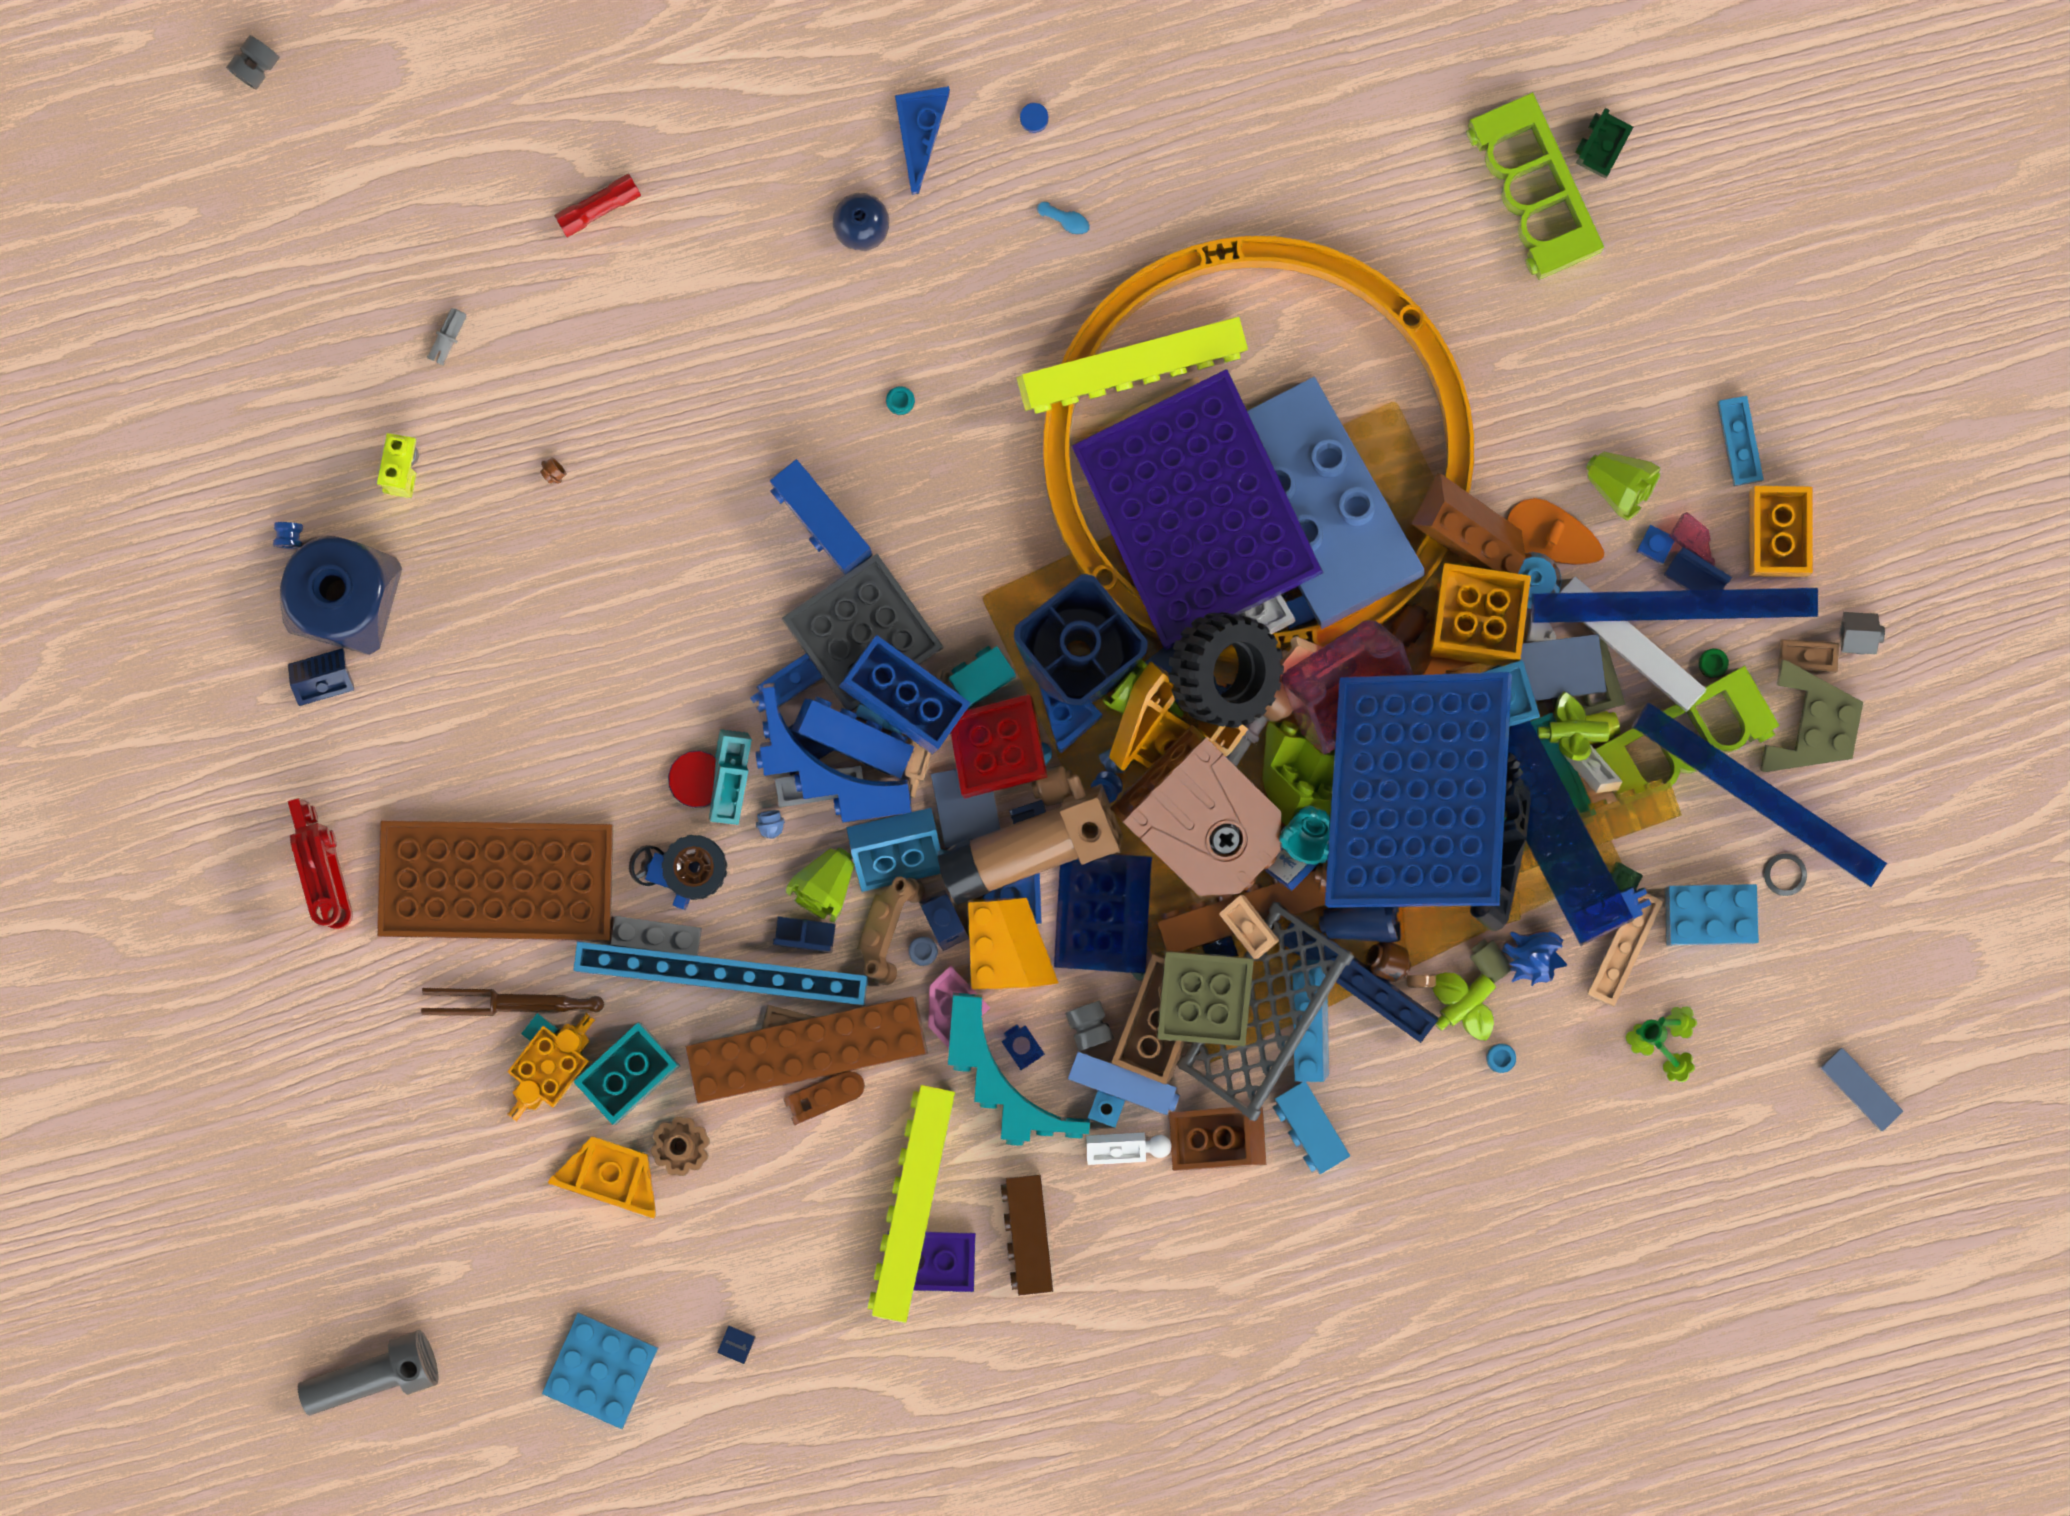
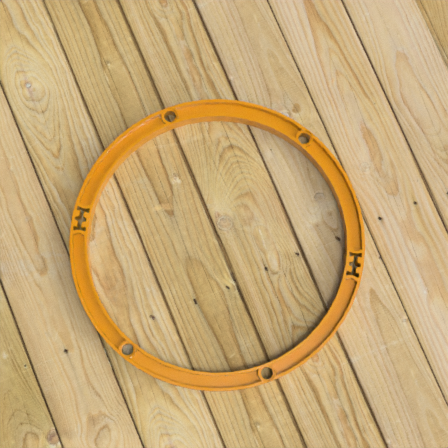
M1240 236L1193 245L1169 254L1139 270L1109 294L1081 326L1061 362L1063 364L1099 354L1102 347L1117 328L1135 311L1172 287L1199 276L1241 268H1274L1318 277L1340 286L1366 301L1383 314L1401 332L1414 349L1431 380L1443 417L1446 439L1445 477L1470 493L1474 467V430L1471 407L1464 381L1451 351L1438 329L1424 311L1400 287L1377 270L1354 257L1330 247L1304 240L1277 236ZM1232 248H1236V259H1233ZM1217 250H1221L1222 254H1225L1223 260H1219V257L1216 255ZM1205 253H1208V254H1207V258H1209V262H1208L1209 264H1205V263H1206ZM1409 314L1414 315L1418 319V324L1409 326L1404 323L1403 317ZM1061 402L1051 404L1052 410L1046 411L1044 424L1043 462L1047 493L1053 517L1063 542L1082 574L1093 575L1097 578L1099 574L1106 572L1112 576L1113 581L1109 585L1103 586L1136 627L1160 640L1138 590L1113 567L1100 550L1086 525L1078 505L1072 482L1069 458L1070 433L1076 403L1064 407ZM1426 535L1416 552L1418 559L1424 567L1425 576L1321 629L1320 625H1315L1295 631L1273 633L1278 641L1276 648L1281 649L1280 640L1284 641L1283 647L1291 645L1290 641L1295 636L1308 641L1307 635H1311V643L1333 651L1371 633L1398 614L1421 591L1436 572L1448 549ZM1231 644L1226 647L1217 660L1238 663V656L1233 645Z

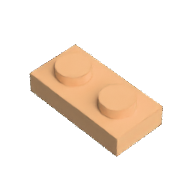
M1244 895L1237 897L1219 913L1253 959H1259L1279 941Z

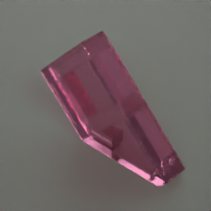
M1688 512L1683 513L1669 537L1681 547H1685L1714 566L1715 559L1711 556L1709 541H1711L1709 529Z

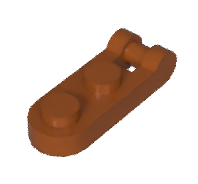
M848 1071L783 1098L786 1107L789 1106L792 1111L793 1117L791 1119L795 1126L856 1100L863 1094L865 1082L858 1073ZM808 1098L812 1109L804 1112L800 1101Z

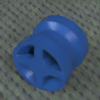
M292 522L274 523V530L276 531V538L273 540L274 547L299 549L302 546L300 533L303 531V524Z

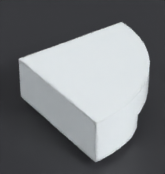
M1531 612L1526 642L1556 640V634L1550 623L1543 616Z

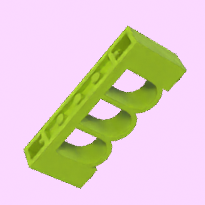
M1532 92L1471 119L1468 124L1469 129L1466 130L1471 145H1477L1479 152L1486 149V167L1492 175L1498 179L1505 180L1501 193L1503 204L1508 211L1522 216L1519 221L1518 234L1523 245L1530 249L1527 254L1528 259H1525L1531 275L1536 274L1538 280H1541L1602 253L1605 247L1534 93ZM1532 129L1544 156L1517 168L1509 169L1499 165L1494 159V147L1505 140ZM1548 165L1560 192L1530 205L1520 204L1515 201L1510 192L1511 182ZM1565 201L1577 229L1548 241H1539L1533 238L1527 230V219L1536 213Z
M1745 665L1705 687L1706 692L1686 712L1706 748L1705 757L1700 764L1687 765L1677 757L1661 729L1662 725L1685 713L1677 704L1595 749L1623 781L1619 790L1612 792L1624 813L1632 809L1633 813L1636 814L1650 806L1647 800L1653 797L1652 793H1659L1670 788L1676 783L1680 772L1692 774L1701 771L1712 762L1715 752L1728 754L1740 749L1747 740L1752 742L1758 739L1762 743L1775 736L1773 729L1780 725ZM1719 693H1722L1741 728L1738 741L1730 746L1722 745L1713 738L1696 709V706ZM1652 732L1671 768L1667 782L1662 785H1652L1646 782L1625 746Z

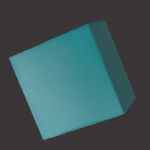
M537 1013L521 1034L531 1041L542 1026H545L554 1034L560 1029Z

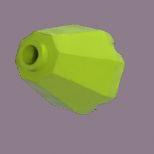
M1605 451L1598 456L1596 454L1593 455L1586 466V469L1589 471L1588 479L1617 515L1626 521H1629L1639 513L1642 507L1637 504L1649 499L1660 478V467L1650 461Z
M837 848V850L828 849L793 876L786 887V893L791 896L794 892L797 895L794 901L798 905L821 919H825L827 915H830L829 921L835 923L841 914L853 871L852 855L842 848Z

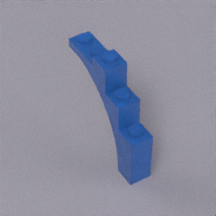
M775 683L763 685V692L758 693L760 710L766 709L767 721H763L765 739L770 738L771 742L761 743L760 751L755 753L758 769L763 768L764 776L799 771V774L795 775V785L797 792H802L803 799L838 794V798H833L835 814L841 815L842 823L912 813L908 779L899 781H871L856 778L829 767L805 749L785 723L779 710Z

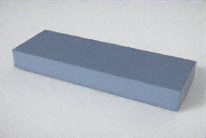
M1840 1048L1820 1067L1880 1131H1884L1903 1112L1843 1048Z

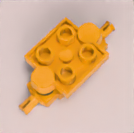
M585 1013L576 1026L565 1024L558 1034H554L545 1026L541 1027L507 1071L520 1082L512 1092L518 1101L510 1112L507 1113L508 1116L513 1117L512 1119L517 1122L527 1108L537 1111L544 1101L552 1108L558 1104L574 1083L573 1081L578 1078L590 1062L583 1056L582 1051L590 1042L585 1033L593 1022L596 1021L593 1017Z

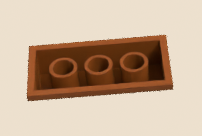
M1437 473L1412 525L1475 568L1518 574L1526 558L1522 530L1444 475Z

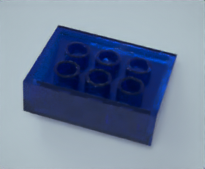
M1110 854L1081 865L1079 858L1060 865L1054 955L1055 968L1145 973L1152 857Z

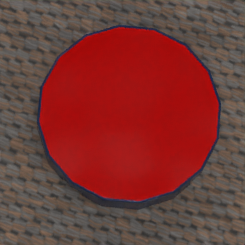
M699 750L689 751L675 760L668 774V782L673 796L680 803L691 808H705L711 805L716 758L710 753Z

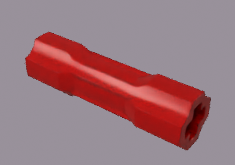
M628 173L610 183L603 190L578 204L567 207L554 216L568 238L610 211L639 198L641 194Z

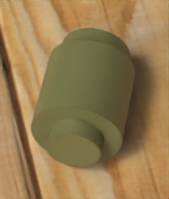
M1483 939L1471 948L1473 954L1470 956L1471 960L1480 972L1490 978L1493 983L1503 978L1512 970L1508 965V959L1494 940L1487 942L1486 939Z

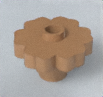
M675 1117L671 1124L667 1122L661 1123L658 1130L653 1133V1139L657 1144L651 1148V1154L658 1166L666 1165V1170L670 1175L686 1176L690 1169H701L703 1163L709 1157L705 1150L710 1145L706 1129L704 1127H695V1122L692 1118ZM678 1141L686 1143L685 1151L679 1152L676 1149Z

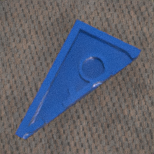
M949 86L895 95L912 195L919 194L950 95Z
M1039 685L1057 749L1062 753L1102 718V713L1092 703L1072 705L1058 701L1048 695Z

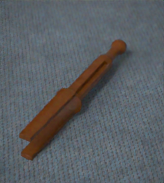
M422 988L423 995L491 997L490 1008H421V1014L438 1016H494L497 1012H566L574 1009H589L596 1013L604 1008V1001L599 996H592L589 999H577L566 995L498 994L494 989Z

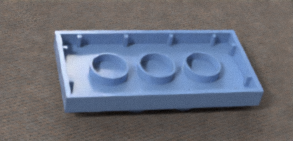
M1315 376L1248 410L1249 416L1324 572L1298 586L1321 629L1425 576L1424 567Z

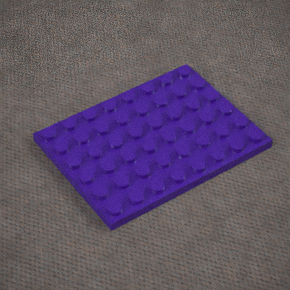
M1227 369L1072 445V449L1165 650L1172 648L1176 640L1180 641L1182 638L1181 632L1186 627H1193L1191 623L1198 617L1204 618L1206 614L1213 612L1239 615L1324 573Z

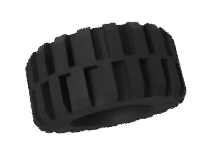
M1213 612L1206 614L1204 618L1198 617L1192 621L1193 627H1186L1180 634L1182 636L1181 640H1176L1173 646L1175 650L1174 656L1170 657L1169 665L1172 666V672L1168 673L1169 683L1174 684V687L1171 688L1174 698L1179 699L1178 704L1182 710L1188 712L1189 716L1196 720L1230 728L1253 723L1255 721L1254 717L1260 718L1267 712L1266 706H1272L1276 699L1274 697L1275 692L1280 691L1282 685L1279 680L1280 675H1283L1284 665H1280V659H1283L1281 649L1276 648L1278 644L1274 634L1269 633V628L1263 623H1259L1256 619L1246 616ZM1232 644L1238 656V673L1232 686L1220 695L1214 684V667L1221 652Z

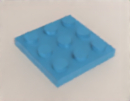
M577 1313L542 1394L623 1429L658 1347L584 1314Z

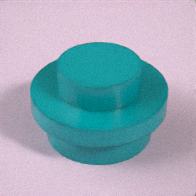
M898 386L889 391L886 397V404L893 414L905 415L913 409L915 398L910 389Z

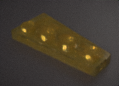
M1515 889L1509 920L1506 924L1521 920L1518 889ZM1470 906L1402 907L1405 949L1408 950L1409 956L1489 930L1472 916Z

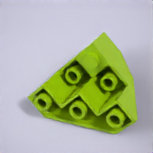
M1269 721L1266 732L1262 780L1268 799L1281 811V821L1287 826L1293 817L1305 806H1313L1316 809L1324 810L1330 815L1331 819L1335 745L1327 739L1319 738L1297 727L1290 721Z

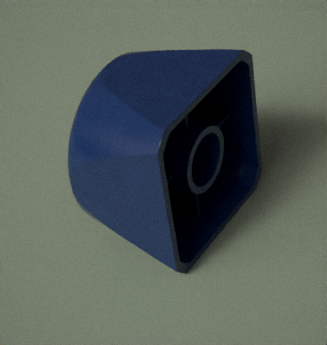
M326 535L311 539L291 556L282 576L280 604L283 623L290 634L368 655L376 652L381 647L402 573L397 558L345 538ZM342 579L345 585L343 595L334 601L327 600L326 592L328 587L334 581Z
M1081 574L1018 623L1014 630L1016 645L1025 665L1036 682L1054 699L1072 705H1085L1104 697L1134 669L1147 651L1146 638L1096 577L1088 574ZM1080 640L1089 646L1091 653L1082 657L1075 656L1066 647L1069 643Z

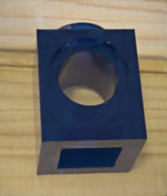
M1016 1024L1003 1033L1006 1039L1001 1042L1021 1071L1045 1055L1026 1025L1020 1028ZM1024 1037L1029 1040L1030 1049L1027 1053L1018 1054L1015 1052L1013 1044L1017 1038Z

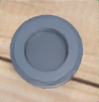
M918 937L911 942L909 956L915 964L927 966L937 958L938 949L932 939Z

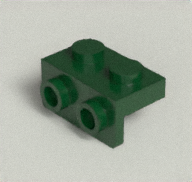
M1607 108L1603 110L1601 115L1595 113L1588 127L1593 130L1589 139L1582 138L1575 151L1576 154L1580 155L1576 164L1605 179L1608 177L1634 128L1630 124L1608 114L1610 110Z

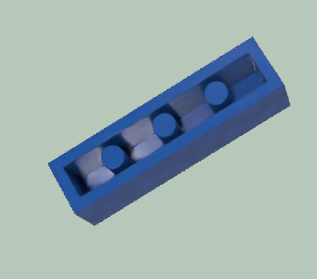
M818 696L814 700L805 698L791 731L887 775L901 779L914 749V746L906 743L907 737L893 731L891 736L881 732L883 726L867 720L865 724L855 720L857 714L841 708L840 712L830 708L831 702Z

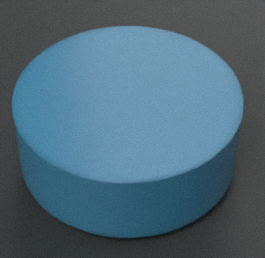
M1497 1044L1489 1049L1486 1061L1489 1068L1494 1072L1505 1073L1515 1066L1516 1054L1509 1045Z

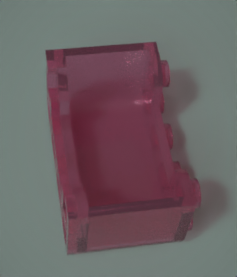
M1366 620L1289 668L1282 676V684L1301 734L1325 755L1335 749L1333 735H1336L1340 678L1413 675L1403 643L1380 623Z

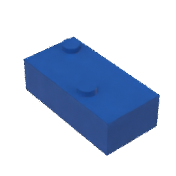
M797 459L770 480L773 487L770 490L772 495L780 504L785 502L812 535L808 539L818 552L824 549L844 575L873 555L869 545Z
M878 635L869 642L838 686L932 755L939 750L971 704V702Z

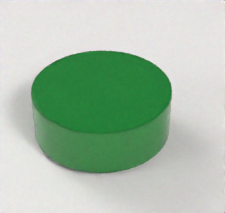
M1712 648L1700 656L1698 665L1703 675L1709 678H1717L1727 671L1729 660L1722 650Z

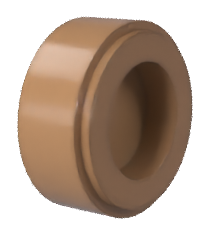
M1407 975V986L1410 988H1434L1436 986V976Z

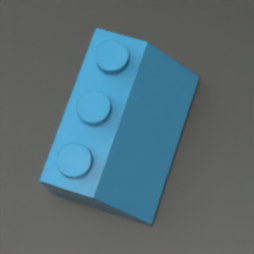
M931 808L846 827L862 892L890 886L897 877L920 879L941 874L937 857L941 846Z

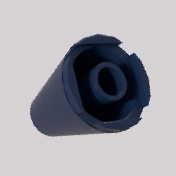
M1398 907L1327 908L1323 911V916H1319L1321 933H1326L1330 939L1391 943L1401 941V922H1398L1397 918Z

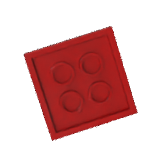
M1031 694L966 710L950 732L961 795L964 799L1048 778L1034 701Z

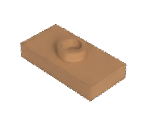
M1781 639L1778 669L1782 659L1791 662L1805 671L1838 672L1839 643Z

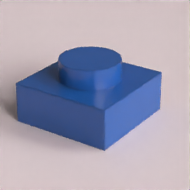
M1650 525L1636 552L1663 564L1676 537Z

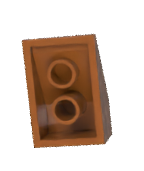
M1235 1107L1169 1112L1172 1170L1182 1171L1267 1165L1263 1107L1260 1108L1261 1114L1256 1121L1249 1120L1247 1116Z

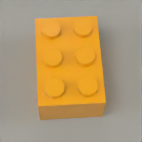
M1754 486L1749 491V577H1808L1813 573V487Z

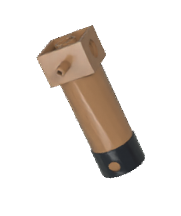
M1074 774L1067 779L1073 795L1065 797L1061 807L976 839H969L939 850L937 857L940 872L954 902L959 905L991 893L992 890L1078 858L1081 865L1120 851L1123 834L1114 812L1110 809L1111 805L1103 785L1100 784L1084 790L1079 776ZM1087 822H1093L1097 826H1090Z

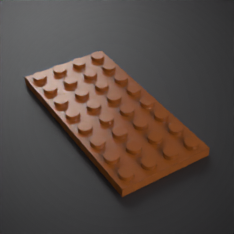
M381 821L377 936L611 941L614 825Z

